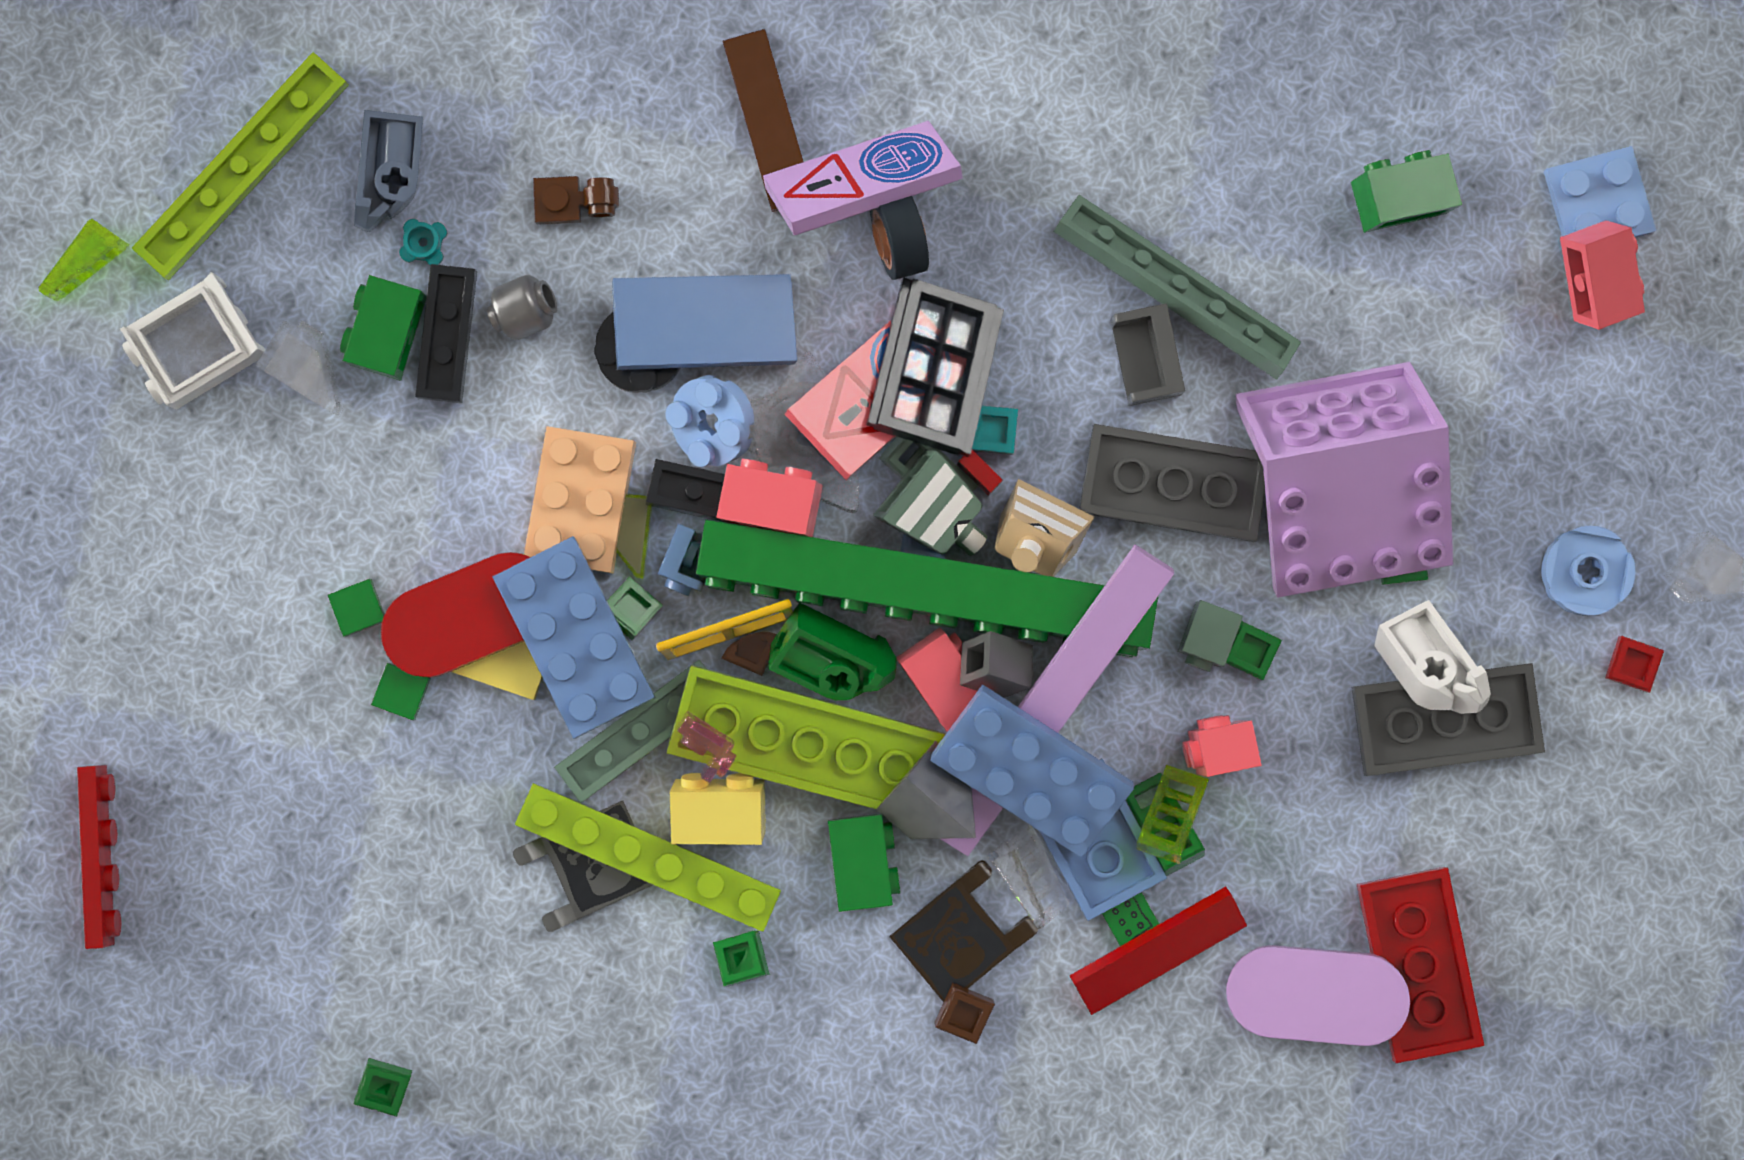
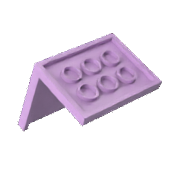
M1410 362L1235 394L1238 413L1264 467L1272 583L1277 598L1453 565L1449 427Z

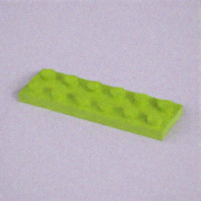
M690 665L668 744L667 754L877 809L935 741L940 743L946 733Z

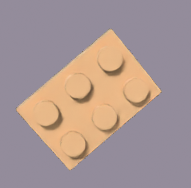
M546 426L524 555L533 557L574 536L591 570L614 574L625 497L628 494L636 448L634 440Z

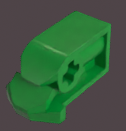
M799 602L771 642L768 669L828 699L841 701L850 700L864 692L878 691L895 679L897 658L886 638L877 635L873 639Z

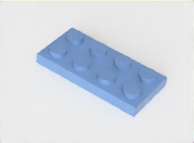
M574 536L493 576L573 739L656 698Z
M983 684L931 754V762L1080 857L1083 856L1134 790L1133 781Z

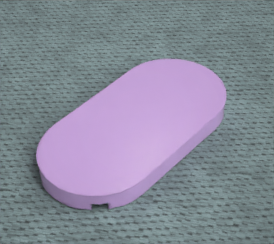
M1276 945L1261 946L1242 956L1230 972L1226 988L1228 1005L1235 1019L1248 1031L1268 1038L1358 1046L1376 1045L1389 1040L1402 1028L1410 1008L1409 989L1399 970L1385 958L1370 953Z

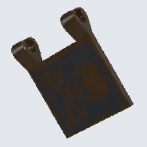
M984 860L977 862L889 936L943 1002L952 983L968 989L1038 932V924L1031 916L1027 915L1004 934L972 896L971 892L986 882L992 875V868Z

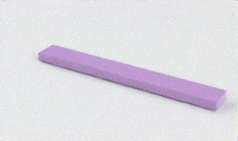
M1135 544L1018 707L1059 733L1174 575V569ZM972 788L976 838L941 839L969 856L1003 809L1002 806Z

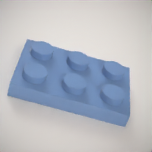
M1126 801L1120 806L1082 857L1039 831L1087 921L1167 879Z

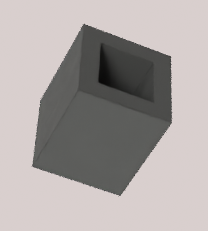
M992 631L963 642L960 685L978 691L983 684L1003 698L1030 689L1033 676V645Z

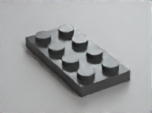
M1094 424L1092 426L1079 509L1092 516L1256 542L1265 494L1264 467L1256 450Z
M1533 663L1485 669L1491 695L1488 703L1478 713L1461 714L1452 710H1430L1417 705L1411 699L1399 681L1351 687L1364 776L1545 753Z

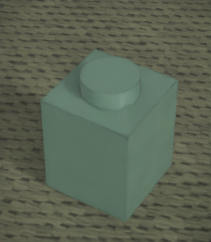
M1202 600L1196 601L1177 652L1187 655L1186 664L1203 671L1210 672L1213 665L1225 667L1243 616Z

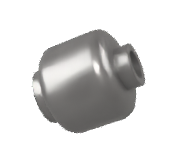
M524 275L493 290L491 295L492 306L488 307L487 313L496 331H503L508 337L520 340L550 327L553 321V314L557 312L558 308L554 293L546 281H539L531 275Z

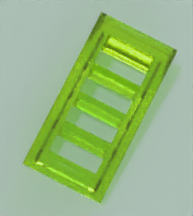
M89 219L38 287V291L55 301L63 299L125 251L130 244L96 220Z
M1166 765L1138 837L1137 850L1180 864L1209 779ZM1171 780L1196 788L1194 795L1192 796L1169 788ZM1165 796L1190 804L1188 811L1163 803ZM1162 812L1184 820L1182 826L1158 819L1159 813ZM1157 828L1177 835L1176 842L1153 835V829Z

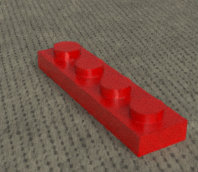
M107 765L77 767L85 949H97L115 945L114 937L120 935L122 925L120 911L118 909L113 910L112 891L118 890L120 878L118 866L111 864L110 846L116 845L118 832L116 821L109 819L108 801H113L115 798L116 787L114 776L107 774Z

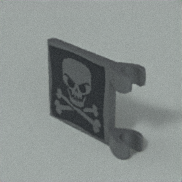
M623 800L600 810L604 814L634 826ZM544 837L529 842L513 851L514 859L519 866L548 854L569 900V904L553 910L542 917V922L548 932L555 931L653 885Z

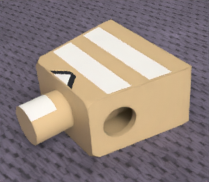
M1018 479L1000 515L994 549L999 554L1011 559L1013 566L1021 572L1035 571L1041 575L1054 577L1077 553L1094 516Z

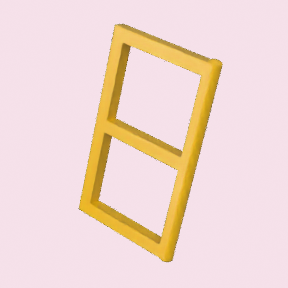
M786 599L656 644V648L667 660H671L787 621L793 612L791 601Z

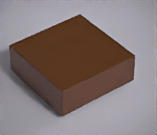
M952 983L934 1022L935 1027L977 1044L995 1006L994 1000Z

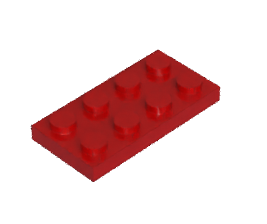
M1439 867L1358 883L1357 889L1370 953L1385 958L1398 969L1409 989L1410 1008L1407 1019L1402 1028L1388 1040L1392 1061L1401 1063L1485 1046L1448 867Z

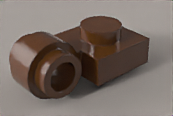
M578 176L533 178L535 223L537 225L581 223V207L588 209L589 217L615 216V208L619 207V188L614 186V179L599 177L588 179L587 187L583 191H580V179Z

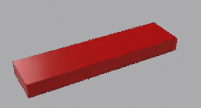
M1225 886L1069 976L1090 1014L1093 1015L1247 927V924L1232 894Z

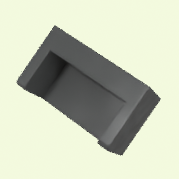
M1167 303L1114 314L1110 321L1128 406L1181 396L1185 392V386Z

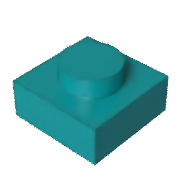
M982 405L972 450L976 452L1013 455L1018 409Z

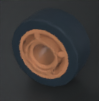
M909 196L870 210L875 245L889 277L892 280L928 271L929 251L926 233L913 197Z

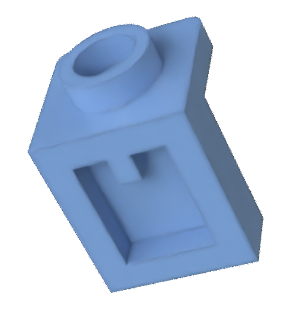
M678 524L658 574L667 578L664 587L689 596L692 589L701 592L704 583L680 572L683 565L689 568L692 567L701 543L694 541L695 530Z

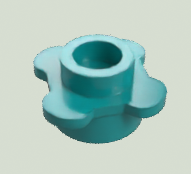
M417 219L406 221L403 226L404 245L399 250L401 258L408 263L420 260L426 261L429 265H439L444 258L441 246L442 240L447 236L445 226L439 222L430 225L425 222H419ZM425 238L427 239V245L420 246L419 241Z

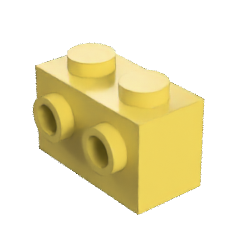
M688 773L682 775L681 779H675L670 790L671 844L762 845L766 832L765 780L754 779L753 776L742 773L730 774L726 779H708V775L704 773Z

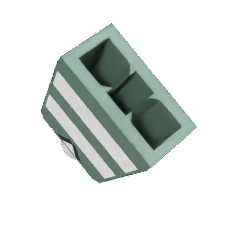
M926 449L873 514L880 521L942 555L955 543L969 556H972L987 540V535L971 522L981 510L982 503L938 451Z

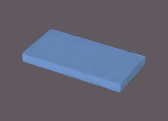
M791 274L613 278L612 280L617 370L795 365L797 362Z

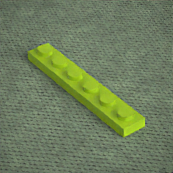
M312 52L134 244L132 249L162 277L169 281L341 95L349 84L317 54Z
M535 783L532 784L514 824L762 932L765 930L781 893V890L681 846L671 844V842Z

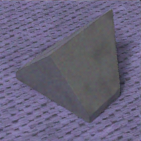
M935 741L878 806L877 810L910 839L976 838L972 788L931 762V754L939 744Z

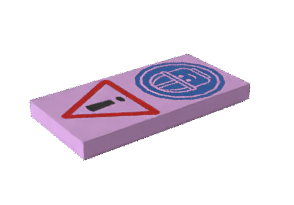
M926 121L764 175L763 179L767 192L793 235H798L878 208L880 205L963 179L961 165L932 124Z

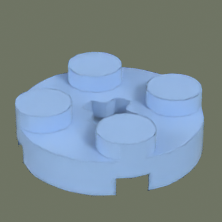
M713 375L702 376L685 383L677 391L673 403L667 406L665 412L666 420L672 427L677 443L688 455L692 464L697 467L707 465L721 466L734 461L748 450L752 438L748 439L750 434L749 426L754 424V413L747 396L737 384L730 380L723 382L718 378H714L715 376ZM706 414L716 415L718 419L714 424L716 431L708 425Z
M1581 526L1560 534L1547 548L1542 561L1541 575L1548 597L1565 611L1576 615L1591 616L1609 611L1619 602H1622L1629 595L1633 587L1635 561L1631 552H1627L1625 545L1620 541L1622 540L1621 538L1603 527ZM1586 558L1592 560L1593 568L1599 569L1598 577L1590 578L1588 583L1583 582L1582 575L1577 573L1578 565H1583Z

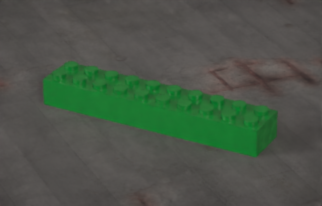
M705 520L696 571L700 578L706 579L705 586L711 589L734 592L735 584L751 586L750 593L752 595L764 598L778 599L779 592L782 591L796 594L795 601L807 605L823 607L824 599L841 601L840 610L867 614L868 606L885 608V617L911 621L913 613L930 616V625L956 628L958 621L974 623L973 632L985 634L992 631L1002 634L1003 628L1019 630L1017 639L1032 642H1047L1048 635L1062 637V645L1105 586ZM1158 597L1118 650L1117 656L1133 658V656L1137 657L1138 650L1150 649Z

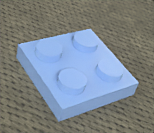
M1632 146L1544 170L1562 236L1605 220L1632 227V233L1635 238L1656 231Z

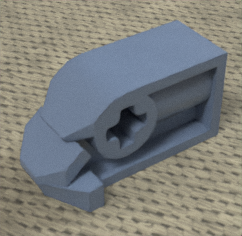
M364 110L354 226L364 232L372 231L387 216L390 219L394 218L414 199L418 182L423 125L422 116ZM396 175L400 176V184L407 186H401L398 194L389 193V186L381 183H388L390 176Z

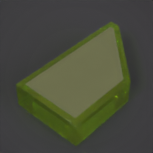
M626 494L616 553L636 578L644 579L652 506L646 505L647 496Z

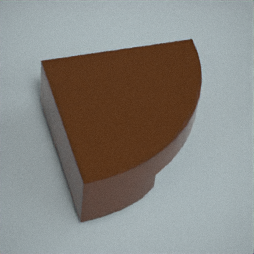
M754 632L753 634L750 633L742 636V638L737 639L726 649L721 659L763 676L769 663L771 642L777 634Z

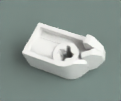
M1429 600L1379 625L1374 646L1417 705L1430 710H1452L1465 714L1478 713L1488 703L1491 693L1487 672L1482 665L1476 666Z

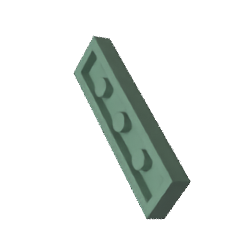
M698 660L694 664H692L698 667L706 668L704 664L701 662V660ZM690 667L654 692L655 699L627 712L554 767L580 803H583L671 737Z

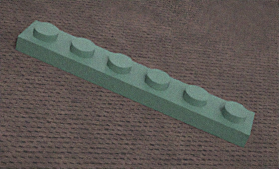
M1081 195L1077 196L1053 231L1160 303H1167L1169 309L1276 380L1283 373L1301 344V341Z

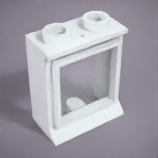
M213 272L202 282L129 326L120 328L127 340L122 344L125 353L136 367L143 366L150 378L145 382V385L159 405L165 403L167 406L177 410L268 355L265 348L256 343L246 324L248 321L243 312L233 305L224 290L227 287L225 282Z

